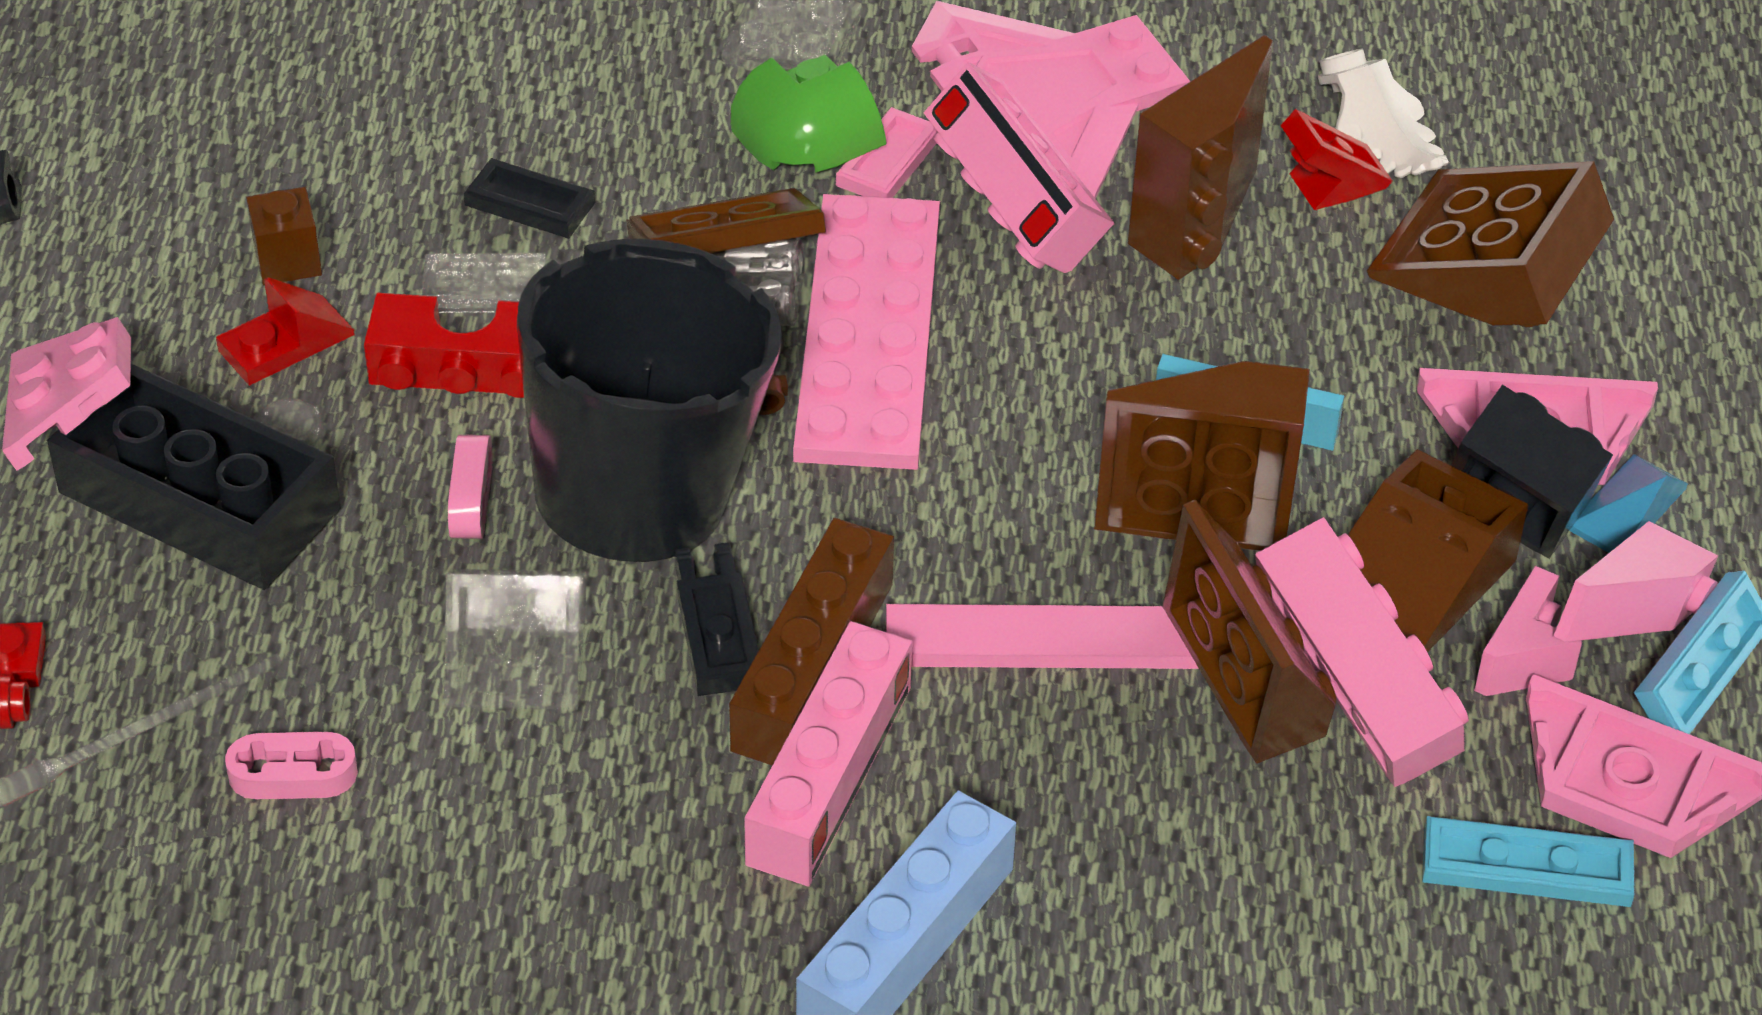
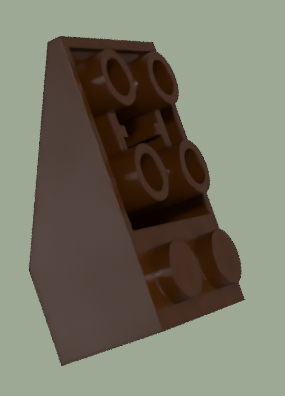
M1417 449L1383 481L1348 536L1361 555L1364 568L1360 569L1370 586L1373 587L1378 583L1381 584L1391 597L1398 613V618L1394 621L1406 638L1415 635L1428 652L1516 562L1528 504Z

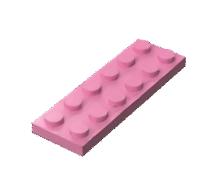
M823 194L821 210L824 214L826 232L818 234L793 447V462L918 470L940 201Z

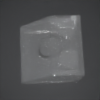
M454 569L447 573L444 707L578 710L585 638L586 572Z

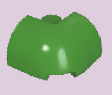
M825 54L815 59L805 60L798 64L797 67L788 71L771 57L751 71L739 86L731 105L732 132L759 162L772 170L777 168L780 163L789 165L814 164L815 173L837 167L887 144L879 110L872 93L860 73L850 61L837 66Z

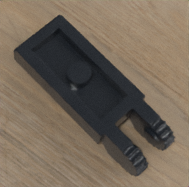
M729 542L714 544L712 561L714 572L717 575L696 578L695 561L690 553V549H675V568L678 579L677 598L697 696L737 691L759 650L741 572H736Z

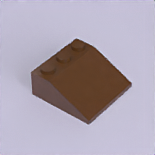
M1263 35L1140 113L1128 244L1178 280L1196 268H1208L1217 259L1256 173L1273 40L1266 35Z
M1583 161L1438 169L1367 269L1369 278L1493 326L1520 325L1522 327H1534L1540 324H1547L1614 221V216L1595 162Z
M1241 361L1108 390L1094 530L1176 540L1183 504L1196 500L1242 549L1262 551L1286 538L1304 428L1310 369Z
M1196 500L1183 504L1162 607L1243 745L1257 764L1326 737L1336 706L1334 688L1327 675L1321 670L1315 672L1306 657L1303 639L1294 621L1289 617L1283 618L1274 604L1271 586L1266 574L1258 565L1251 566L1240 546Z

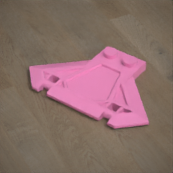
M936 1L912 45V52L920 63L936 60L940 63V66L930 71V77L941 92L967 62L1002 79L1095 199L1136 112L1153 106L1190 82L1137 15L1082 32L1071 33ZM966 51L969 52V54H966V55H961V54H960V53L966 52Z

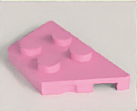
M118 317L101 323H90L77 331L20 349L11 354L2 451L16 471L34 460V457L29 452V444L42 433L57 426L61 433L68 434L85 421L96 409L107 404L130 386L131 336Z
M1420 368L1417 380V393L1457 448H1459L1463 438L1502 384L1515 393L1523 392L1535 397L1546 407L1548 414L1571 428L1579 427L1589 431L1599 439L1605 450L1613 454L1598 485H1605L1654 406L1658 390L1657 382L1431 368Z
M1533 674L1529 683L1526 702L1541 807L1621 839L1634 840L1636 845L1672 858L1762 800V762Z

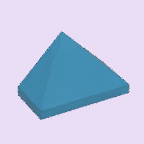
M1633 454L1590 500L1570 531L1610 553L1648 521L1655 524L1687 489L1688 483Z

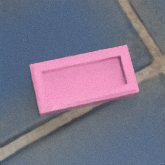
M891 107L881 119L887 144L846 162L836 173V186L865 197L893 198L937 144L934 140L937 130L930 121Z

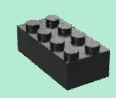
M131 364L130 386L107 404L96 409L85 421L65 435L58 429L47 440L60 494L262 590H265L341 509L334 456Z

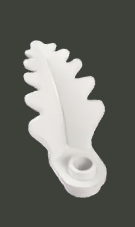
M1356 49L1319 61L1322 69V74L1318 75L1319 84H1331L1333 92H1342L1341 106L1335 129L1367 144L1377 159L1381 158L1380 163L1387 173L1394 170V176L1397 178H1403L1410 173L1416 176L1426 171L1440 169L1449 163L1440 147L1428 143L1436 137L1435 133L1428 127L1416 122L1424 115V108L1421 102L1393 79L1386 59L1366 61L1364 50Z

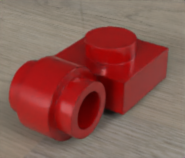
M43 622L0 624V729H13L15 722H27L29 720V687H40L46 641Z

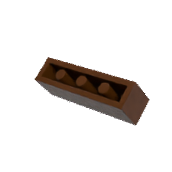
M833 518L729 703L730 752L773 766L849 622L852 621L870 627L893 585L894 536Z

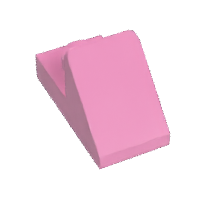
M1537 566L1534 567L1483 651L1474 691L1490 696L1526 689L1529 687L1533 674L1555 683L1573 679L1582 641L1564 642L1554 637L1555 627L1562 611V606L1553 602L1559 575Z

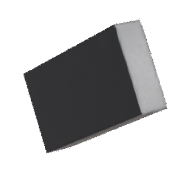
M493 158L487 162L464 192L465 206L567 239L572 236L596 203L594 190Z

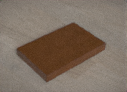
M795 188L630 216L629 219H626L630 239L668 241L694 247L708 253L826 232L823 211Z

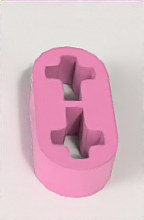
M490 435L457 436L448 499V529L450 538H484L492 475V440Z
M333 732L250 734L236 740L228 748L225 756L230 786L235 793L250 799L328 798L338 796L355 783L358 774L353 744L348 738ZM334 758L335 762H332L330 771H317L322 759ZM254 760H266L267 763L263 764L261 772H248V769L252 768Z

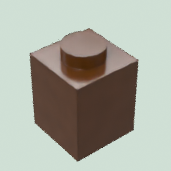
M306 186L246 196L253 244L263 286L265 285L264 279L267 277L287 282L322 276L316 226Z

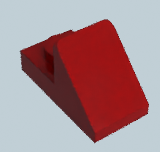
M1297 109L1280 125L1294 145L1290 149V153L1298 162L1290 172V176L1313 210L1349 202L1385 190L1393 182L1367 144Z
M267 277L264 279L269 312L216 336V341L221 355L250 386L355 335L354 329L323 295Z

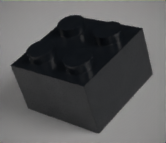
M1502 384L1461 441L1451 466L1527 503L1528 508L1520 543L1550 559L1590 502L1613 454L1605 450L1599 439L1589 431L1579 427L1571 428L1548 414L1546 407L1535 397L1523 392L1515 393Z

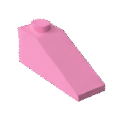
M1648 521L1575 580L1554 637L1564 642L1674 630L1689 615L1697 612L1717 586V581L1709 577L1718 555Z

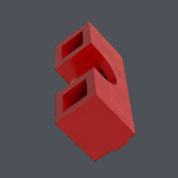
M376 293L364 341L369 384L384 385L394 390L415 387L445 389L455 394H464L469 391L505 393L512 397L524 398L517 334L519 302L498 301L495 316L487 326L474 332L457 333L440 326L437 296Z

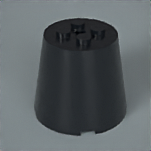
M651 239L609 240L585 245L583 256L561 265L555 260H551L533 275L524 288L518 304L517 334L535 501L547 525L558 536L574 547L595 556L617 561H659L674 557L675 549L689 548L691 551L707 540L719 525L777 364L781 345L780 319L771 299L762 288L753 291L735 277L736 266L706 251L668 241Z

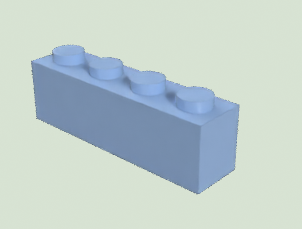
M958 790L796 978V1015H893L1013 870L1016 822Z

